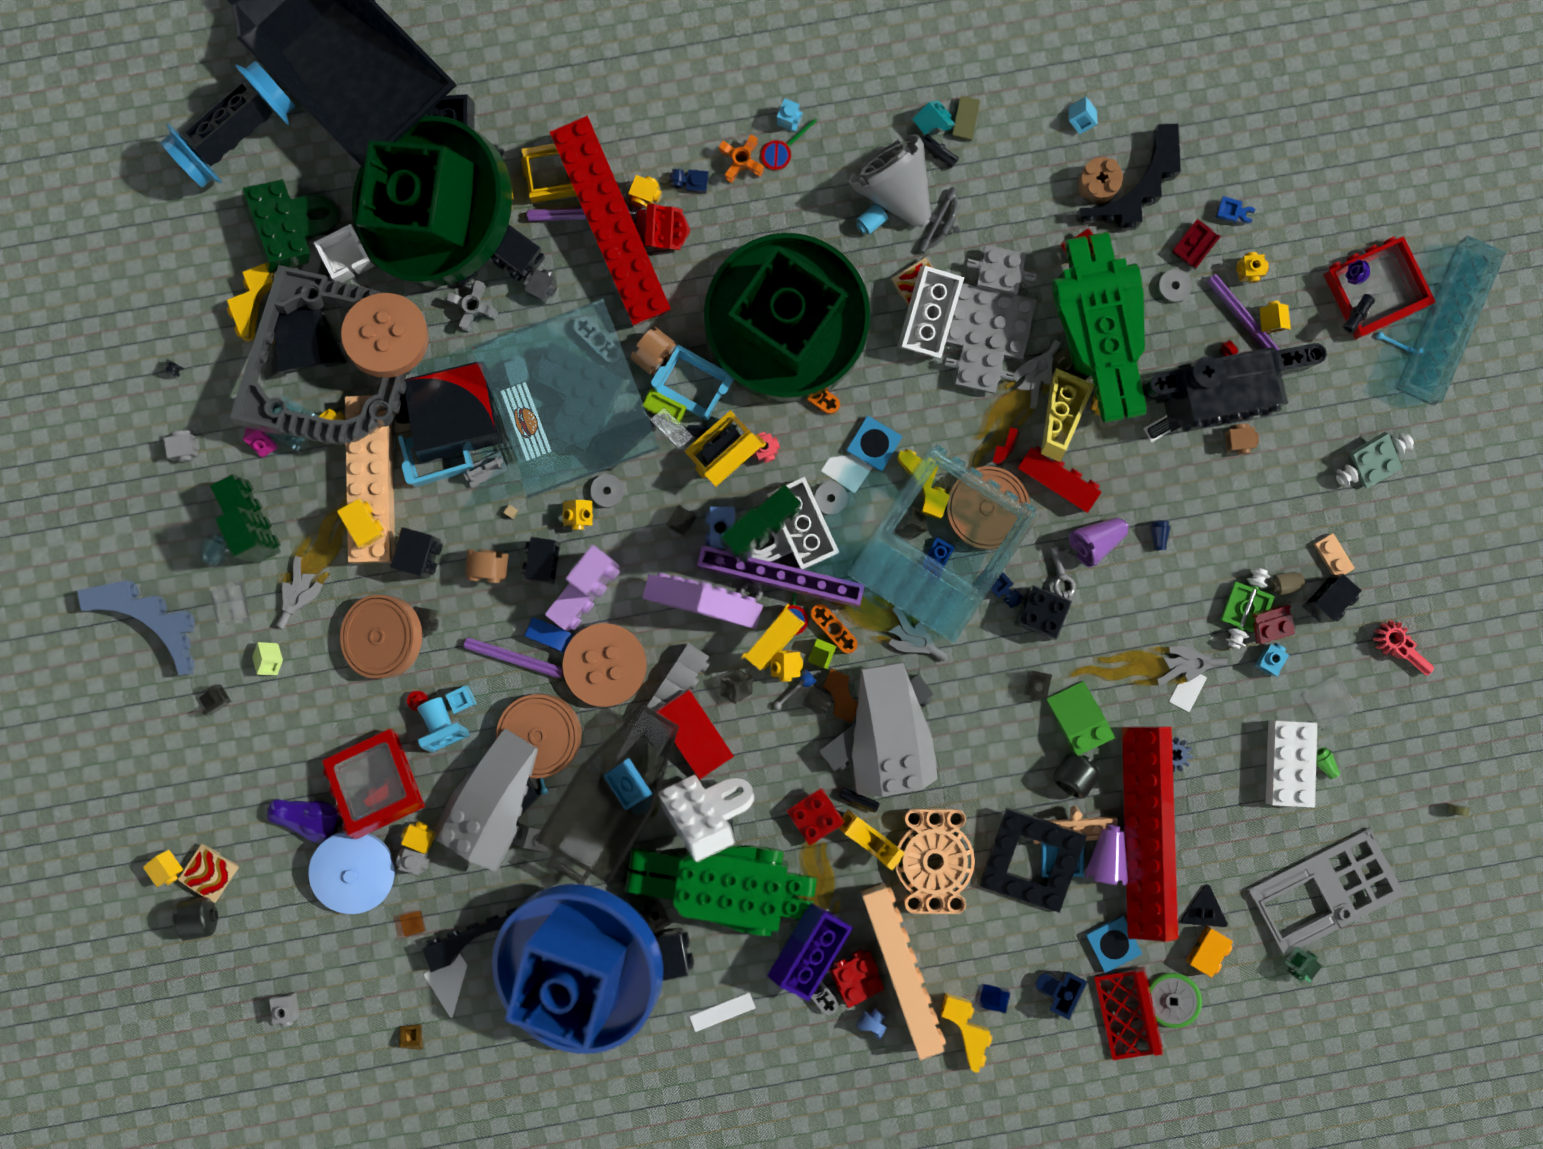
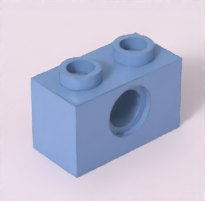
M710 507V512H706V524H710V532H706V545H710L711 548L726 550L721 545L720 536L722 534L715 532V526L718 523H723L727 527L726 530H728L735 523V507Z

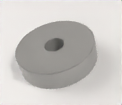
M1179 269L1165 272L1158 282L1160 296L1169 303L1183 301L1192 290L1191 278L1186 272ZM1172 283H1176L1178 289H1173Z
M600 475L591 485L592 499L601 507H614L621 502L624 496L623 484L614 475ZM607 487L611 488V493L608 495L604 494V489Z
M826 482L817 489L815 500L823 514L836 515L845 508L848 496L845 488L839 483ZM833 495L835 501L829 502L827 497Z

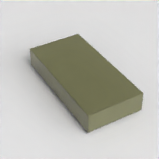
M960 96L952 137L972 141L980 105L979 99Z

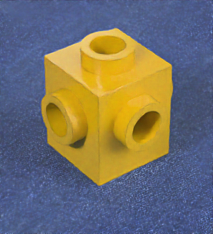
M1257 252L1246 253L1237 262L1236 266L1239 282L1247 281L1248 283L1260 282L1267 275L1269 269L1268 261L1265 260V254L1258 255Z
M563 501V526H570L572 530H584V526H592V501Z

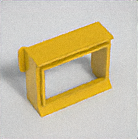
M555 144L521 149L523 154L521 158L523 175L527 178L529 198L532 203L577 196L572 183L534 190L529 159L559 154Z
M730 410L684 452L697 465L695 467L697 473L702 478L707 477L717 487L759 448H763L766 442L758 434L754 435ZM732 422H735L744 434L705 468L696 458V455L703 449L702 447L706 443L715 439Z
M789 603L750 651H746L740 658L741 660L745 657L760 671L762 668L765 670L770 665L773 655L777 651H781L805 623L788 609Z

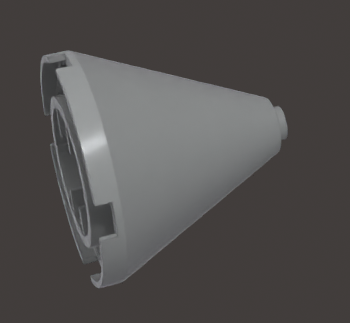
M912 134L907 136L908 142L902 143L899 139L875 153L859 166L861 173L858 176L853 173L848 182L857 193L912 226H919L921 228L930 222L931 208L924 143L918 134Z

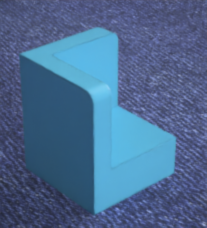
M1087 97L1069 106V122L1079 134L1097 125V110Z
M463 686L445 695L454 714L477 704L469 686Z

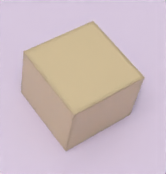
M509 504L504 514L514 519L519 510Z

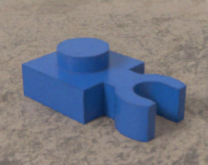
M1223 196L1219 203L1216 218L1236 223L1238 218H1240L1243 223L1250 224L1253 219L1248 218L1246 213L1253 214L1256 209L1253 207L1242 208V201Z

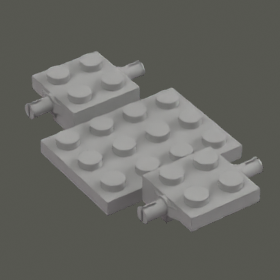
M986 245L980 261L968 258L966 267L978 269L976 286L962 284L946 339V344L962 347L961 356L958 360L946 357L944 366L956 368V386L995 394L1001 378L1013 381L1015 373L1003 370V358L1024 359L1036 299L1017 295L1019 285L1023 279L1033 282L1036 279V273L1025 271V253Z

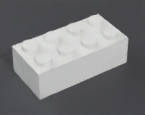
M928 266L920 267L897 347L933 358L942 357L964 277Z
M1268 720L1266 804L1315 807L1317 723Z

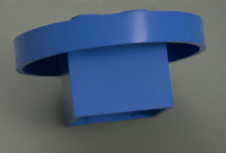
M564 884L552 886L533 894L507 919L494 944L492 971L496 990L507 1010L505 1021L520 1026L536 1040L561 1051L592 1054L608 1051L624 1044L645 1024L661 993L663 962L658 943L651 929L629 904L617 896L596 887L581 884Z

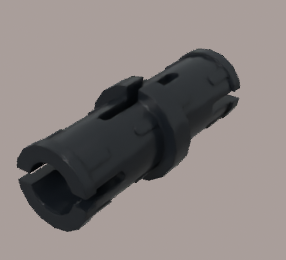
M929 134L922 138L924 148L931 152L935 159L939 158L951 169L954 167L959 157L946 149L945 144L938 143Z
M1363 294L1357 306L1352 308L1350 311L1351 315L1342 327L1345 332L1353 334L1360 322L1366 319L1368 310L1375 302L1373 296Z

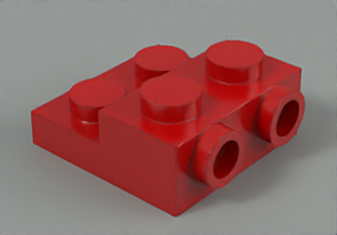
M857 950L851 954V958L847 960L844 958L833 963L834 967L829 969L842 1000L848 1009L885 990L870 951Z

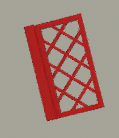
M1145 966L1138 967L1135 970L1094 976L1112 1060L1147 1055H1163V1045ZM1133 976L1134 985L1131 990L1120 984L1123 977ZM1110 980L1115 986L1108 993L1101 988L1100 981ZM1117 986L1128 993L1122 1002L1112 996ZM1130 995L1139 1002L1135 1011L1125 1005ZM1109 998L1120 1005L1114 1014L1108 1011L1105 1006ZM1122 1007L1132 1013L1127 1023L1116 1016ZM1135 1016L1141 1019L1144 1024L1140 1032L1129 1025ZM1114 1019L1124 1025L1119 1035L1110 1028V1024ZM1126 1028L1137 1034L1132 1043L1121 1037ZM1141 1037L1148 1042L1149 1049L1139 1050L1134 1044ZM1118 1040L1129 1047L1125 1053L1116 1054L1115 1045Z

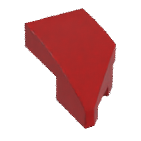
M1010 427L1005 447L996 446L992 463L1000 464L1013 452L1020 435L1018 429Z

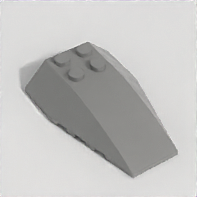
M903 662L861 669L858 692L859 701L856 708L857 718L853 734L854 743L851 751L856 793L859 795L884 797L924 789L938 779L934 744Z
M504 729L451 794L434 828L436 839L467 861L492 871H497L516 835L518 828L516 826L517 819L522 813L523 807H521L523 796L527 794L528 786L526 785L528 777L531 776L538 748L510 730Z

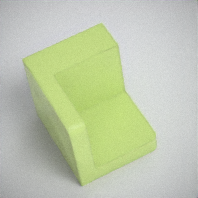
M257 642L252 656L256 674L278 675L283 662L279 645L277 643Z

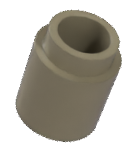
M1294 571L1275 575L1274 580L1271 581L1272 590L1278 595H1285L1304 589L1305 580L1302 573Z

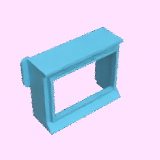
M677 345L666 366L659 367L651 381V385L655 391L686 406V410L708 422L721 396L728 391L733 379L723 369ZM679 358L722 381L708 409L664 386Z
M398 437L405 460L402 463L405 480L408 484H412L415 487L465 473L467 469L470 471L475 469L470 451L466 450L463 451L466 464L418 478L410 449L414 447L413 437Z

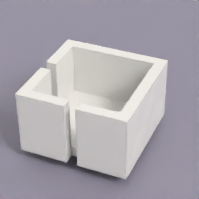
M351 224L314 242L334 281L343 283L355 277L354 272L360 274L375 266L366 254L362 244H360L355 228Z

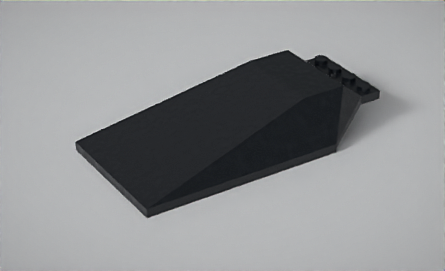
M227 0L233 6L237 39L363 169H365L369 140L397 142L457 86L374 0Z

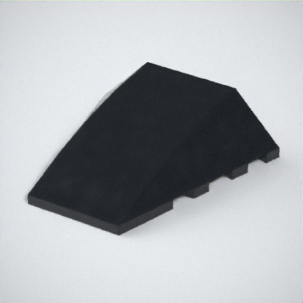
M311 295L309 299H314L315 296ZM303 306L289 314L279 313L273 331L274 340L272 344H269L267 350L266 380L287 376L286 372L318 365L332 367L347 363L321 309L311 310L307 306Z

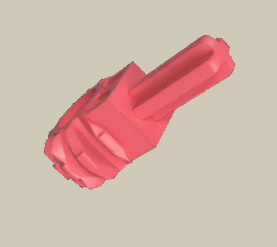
M1391 620L1387 624L1381 623V629H1375L1378 637H1374L1373 640L1379 642L1376 648H1382V654L1389 653L1397 659H1407L1425 676L1433 672L1434 666L1414 650L1417 644L1410 639V635L1405 634L1408 628H1402L1401 622L1394 623ZM1391 633H1393L1395 636V640L1393 643L1389 641V636Z

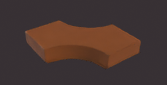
M831 668L823 688L833 697V715L852 723L856 715L858 703L849 693L848 682L850 677Z

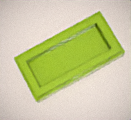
M651 388L641 408L677 426L687 408Z

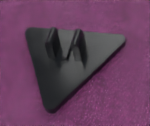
M1208 884L1204 885L1181 919L1184 924L1228 926L1216 897Z

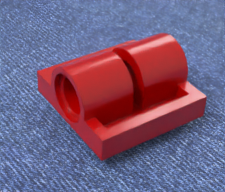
M822 787L787 810L790 818L809 846L845 823Z

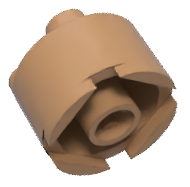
M1106 157L1095 158L1086 164L1078 178L1079 193L1092 204L1107 203L1120 189L1123 182V173L1115 159Z
M654 327V331L650 329L636 345L638 351L637 353L632 352L630 360L648 374L655 376L659 367L665 361L668 362L672 356L673 350L676 348L675 341L657 327Z
M467 549L465 567L467 580L479 581V579L487 578V582L500 583V581H504L507 578L509 553L483 549L477 552L474 551L475 549Z

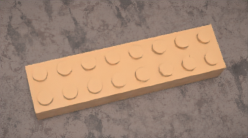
M371 396L345 397V420L360 415L366 400ZM386 411L378 412L377 416H384ZM392 423L386 427L378 426L372 434L367 435L360 441L346 444L347 505L358 498L365 502L368 501L374 510L372 512L375 520L379 519L384 527V530H382L384 537L364 549L356 545L347 529L348 562L352 564L391 563L395 551Z
M882 883L861 891L920 1060L944 1052L942 1045L946 1044L940 1027L936 1028L935 1026L939 1022L933 1007L929 1008L928 1006L932 1002L926 987L922 988L921 986L925 982L919 967L915 968L914 963H917V959L912 947L908 948L907 946L910 939L905 927L901 928L900 926L903 920L898 907L894 908L892 904L896 900L891 887L887 888Z

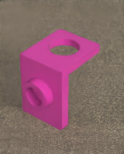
M246 427L243 440L262 458L278 448V445L265 432L256 429L251 430V428Z

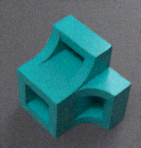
M940 101L928 102L912 119L925 135L932 134L937 128L943 131L950 130L955 125L950 118L952 115Z

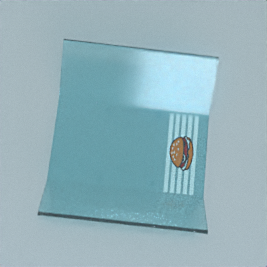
M603 299L471 348L491 390L518 462L527 499L659 450L649 418Z

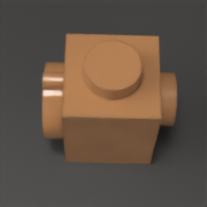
M1250 424L1230 426V430L1225 432L1227 453L1238 452V455L1250 454L1251 450L1257 448L1259 435L1255 432V427H1250Z

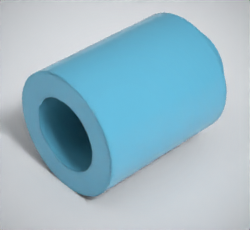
M875 203L856 219L858 222L856 226L862 234L867 233L870 235L888 219V216L883 208Z

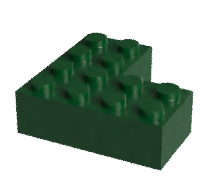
M231 474L210 485L223 512V515L215 518V521L233 557L260 563L281 552L279 548L281 543L278 537L272 534L270 530L272 527L266 516H263L261 509H263L257 498H254L251 492L253 487L249 480Z
M784 484L756 510L752 507L720 536L721 545L737 563L741 560L746 562L753 555L754 548L757 546L759 549L769 541L771 533L776 535L785 527L784 522L788 518L792 521L800 514L801 501Z

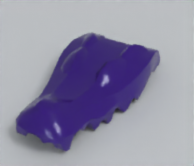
M275 799L270 803L267 810V818L270 822L282 825L307 840L321 844L325 839L333 835L336 820L339 816L336 806L324 801L290 802Z

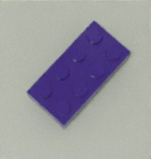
M811 902L767 974V977L780 988L809 1001L853 927L840 917Z

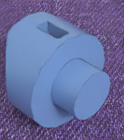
M874 1008L872 1013L864 1011L856 1026L861 1031H872L880 1041L888 1028L883 1022L887 1015L877 1008Z

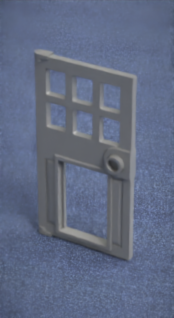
M1367 828L1363 832L1247 889L1283 956L1405 896L1377 844L1376 837L1371 828ZM1365 841L1372 854L1356 861L1350 848ZM1344 852L1350 865L1335 872L1329 859ZM1376 860L1382 872L1366 880L1360 867ZM1354 870L1360 884L1345 891L1339 877ZM1385 878L1392 891L1376 899L1370 885ZM1313 879L1329 911L1280 935L1264 903ZM1364 889L1370 902L1355 909L1349 896Z

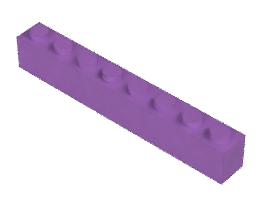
M703 545L697 563L698 568L701 570L860 608L865 588L864 584L750 557L746 562L741 560L737 563L728 551Z

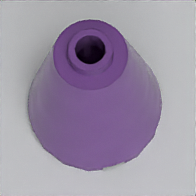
M1117 517L1075 529L1069 534L1070 546L1072 549L1076 548L1078 552L1076 557L1083 565L1088 568L1096 566L1128 535V524L1125 520Z
M1107 825V828H1102L1085 872L1086 878L1092 875L1094 881L1117 885V881H1123L1122 885L1127 884L1124 832L1120 830L1119 826Z

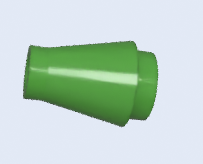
M1326 747L1318 749L1316 765L1329 779L1338 777L1340 771L1332 751Z

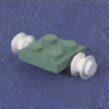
M1383 432L1352 450L1349 454L1355 467L1346 464L1344 471L1338 469L1336 475L1338 483L1341 486L1350 487V481L1357 483L1359 476L1362 486L1368 489L1402 469L1397 454L1404 455L1405 449L1409 451L1413 449L1414 441L1412 437L1401 432L1399 433V439L1395 437L1390 438L1389 433Z

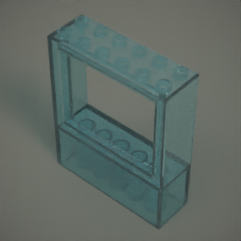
M936 444L935 446L929 445L848 568V575L955 643L1039 518V515L1035 513L1037 510L1026 501L1021 504L1018 502L1019 497L1009 490H1006L1004 493L1000 490V484L990 478L987 481L982 478L983 474L972 466L970 469L964 467L966 463L955 455L952 458L947 456L948 451ZM936 465L1018 517V520L974 585L893 533L895 527Z

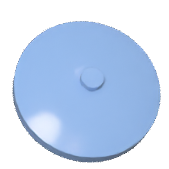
M341 831L325 839L314 852L309 864V882L315 896L326 907L344 914H359L373 909L386 898L394 882L395 863L388 847L376 836L369 833L356 840L347 836L344 831Z

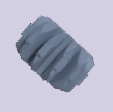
M1174 737L1172 741V751H1177L1176 755L1178 756L1173 758V772L1176 771V768L1179 771H1183V765L1190 766V763L1186 761L1187 758L1193 759V755L1187 754L1192 748L1185 747L1187 741L1182 740L1180 742L1179 737Z

